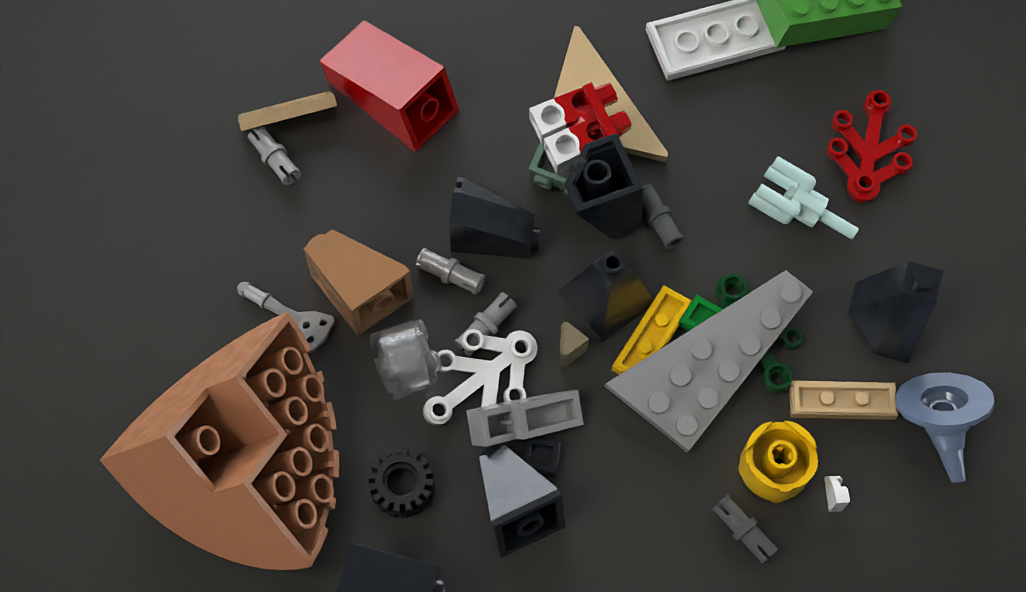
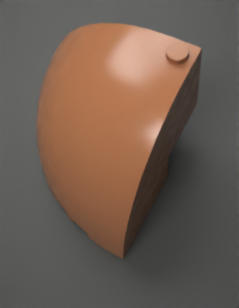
M289 312L274 317L248 331L188 372L157 398L123 432L100 459L102 464L142 508L183 539L227 560L247 566L273 570H296L312 566L328 533V529L325 528L328 512L335 509L336 498L333 497V479L339 478V451L333 450L331 432L337 429L332 403L325 402L322 383L325 380L322 371H315L307 353L311 350V347Z

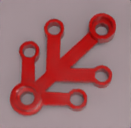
M883 90L870 92L863 104V110L869 116L865 140L862 139L852 126L853 116L850 112L846 110L837 111L831 122L832 128L840 132L845 140L842 138L831 139L826 148V154L830 159L837 162L849 178L846 185L850 197L857 202H868L876 198L880 191V184L896 175L908 173L913 164L912 157L909 154L899 152L893 157L891 164L873 172L876 161L901 147L911 146L917 137V130L912 125L905 124L900 126L896 135L878 144L882 118L887 115L892 104L888 93ZM875 100H879L883 104H878ZM837 119H844L847 124H841ZM901 133H907L911 138H904ZM848 144L861 159L860 168L846 154ZM838 146L841 148L842 152H836L832 149V147ZM897 161H903L906 166L898 165ZM859 182H863L867 184L869 187L864 188L859 184Z

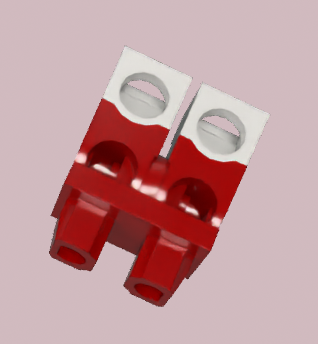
M592 82L583 85L582 88L572 90L529 108V119L541 144H544V150L556 174L569 169L570 165L578 162L579 154L586 143L615 133L620 137L631 130V121L624 110L612 116H608L605 107L618 101L617 94L611 83L594 88Z

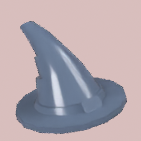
M951 372L929 373L912 378L902 384L896 393L897 410L905 419L925 428L951 482L959 483L966 481L963 458L965 435L970 426L977 425L990 416L995 407L993 391L984 382L967 375Z

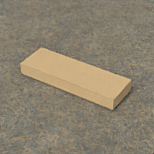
M327 91L239 114L238 121L241 131L335 107L337 103L334 94Z
M792 381L789 386L791 418L895 420L898 417L895 383Z

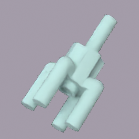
M777 156L772 166H769L764 177L786 189L787 191L784 196L761 184L748 202L751 206L783 224H789L793 218H796L812 228L817 220L851 240L859 229L825 209L829 199L813 190L816 179L812 175Z

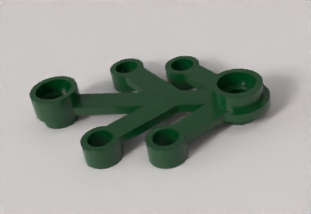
M727 274L721 277L715 288L716 297L720 301L719 307L722 309L727 308L753 291L749 289L747 281L738 274ZM734 288L738 294L735 296L730 295L726 289ZM785 327L777 337L778 340H781L783 347L788 350L798 349L804 338L802 331L796 327ZM792 334L797 337L798 342L792 343L788 341L786 336ZM769 348L759 360L765 371L763 384L772 393H783L789 388L793 374L787 365L776 362ZM777 376L782 380V384L775 385L771 382L770 378Z

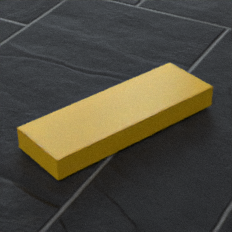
M663 285L612 365L611 370L620 375L668 345L679 327V320L692 301Z

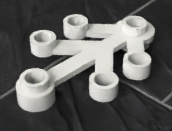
M476 329L466 331L461 338V344L465 350L473 352L481 348L501 352V354L492 361L455 356L450 350L440 351L434 358V365L437 370L441 372L456 370L475 374L445 397L435 396L429 399L423 407L425 420L431 425L436 426L446 423L452 416V408L482 385L484 386L481 407L496 404L500 372L510 364L509 387L503 395L504 401H512L509 398L511 390H517L520 393V399L526 398V392L523 388L525 364L531 362L537 353V343L534 337L525 331H514L506 338L485 336ZM472 334L478 338L477 346H470L467 343L466 338L468 335ZM516 342H523L525 344V353H518L516 351ZM447 355L451 359V365L443 367L439 363L440 356ZM434 404L443 405L445 409L443 416H436L433 413Z

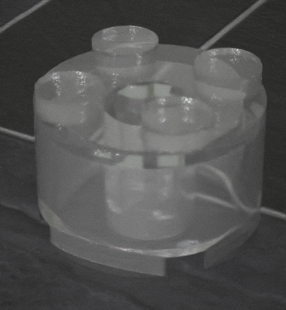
M421 319L416 321L409 320L370 335L371 349L378 347L379 351L378 358L374 359L378 374L388 394L394 392L392 398L394 400L435 386L438 381L436 372L442 370L437 352L435 350L430 351L426 341L428 339L427 329Z

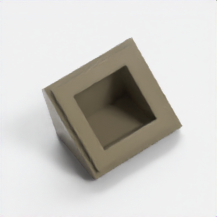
M563 322L560 329L561 367H567L587 351L589 338L569 322Z

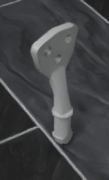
M241 282L237 286V292L241 297H246L257 303L262 309H268L278 315L289 312L307 342L310 339H314L312 343H308L311 347L308 353L315 352L328 339L335 325L332 315L317 311L296 312L283 306L270 293H265L252 286V283ZM321 323H327L325 326H321ZM305 325H310L309 328H304Z

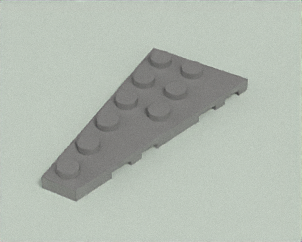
M785 270L615 377L604 386L685 452H688L813 291Z

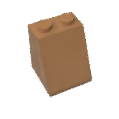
M333 229L326 234H319L313 237L307 246L303 248L311 277L357 336L413 299L410 271L405 265Z

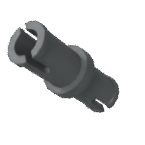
M652 184L642 186V208L647 215L646 221L648 225L655 228L666 250L676 248L684 241V237L671 218L672 211L668 206L663 205Z
M727 494L711 510L734 532L732 535L736 541L740 539L760 560L759 562L763 564L779 548L757 527L756 523L758 521L754 517L750 519L730 498L731 496Z

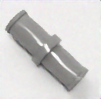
M264 126L253 128L258 137L249 132L248 140L262 155V162L275 171L284 185L288 186L295 183L296 181L291 177V174L296 179H299L301 171L287 157V150L279 143L277 144Z
M423 248L417 257L416 268L440 277L441 282L447 285L453 283L477 295L484 284V274L460 265V261L455 258L447 259L429 251L427 248Z
M501 292L483 313L478 312L473 317L475 321L466 331L476 329L482 335L494 336L498 332L497 327L517 308L516 303L511 298L507 300L508 295ZM464 333L454 341L461 350L463 349L461 338ZM475 335L467 336L466 340L470 346L478 345V338ZM464 350V353L468 356L473 354L471 351Z

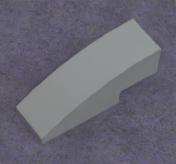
M578 390L539 395L466 410L471 442L474 446L487 447L514 439L524 440L584 425Z

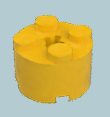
M771 421L760 425L751 434L740 456L738 470L744 483L754 494L773 503H780L797 496L814 476L818 467L815 440L805 428L794 422ZM780 458L783 460V463L778 464L774 460Z

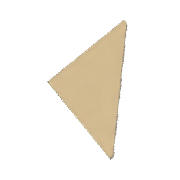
M574 26L554 98L582 88L583 85L592 82L594 88L611 83L617 94L618 101L605 107L608 116L624 110L632 124L631 130L619 137L625 152L666 162L667 150L580 27Z

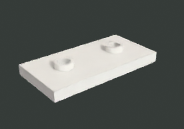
M732 0L646 23L645 29L667 81L776 52L786 47H776L756 0Z

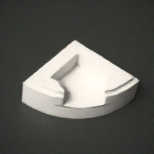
M826 476L824 480L829 512H841L850 502L848 488L846 486L841 487L843 479L840 476Z

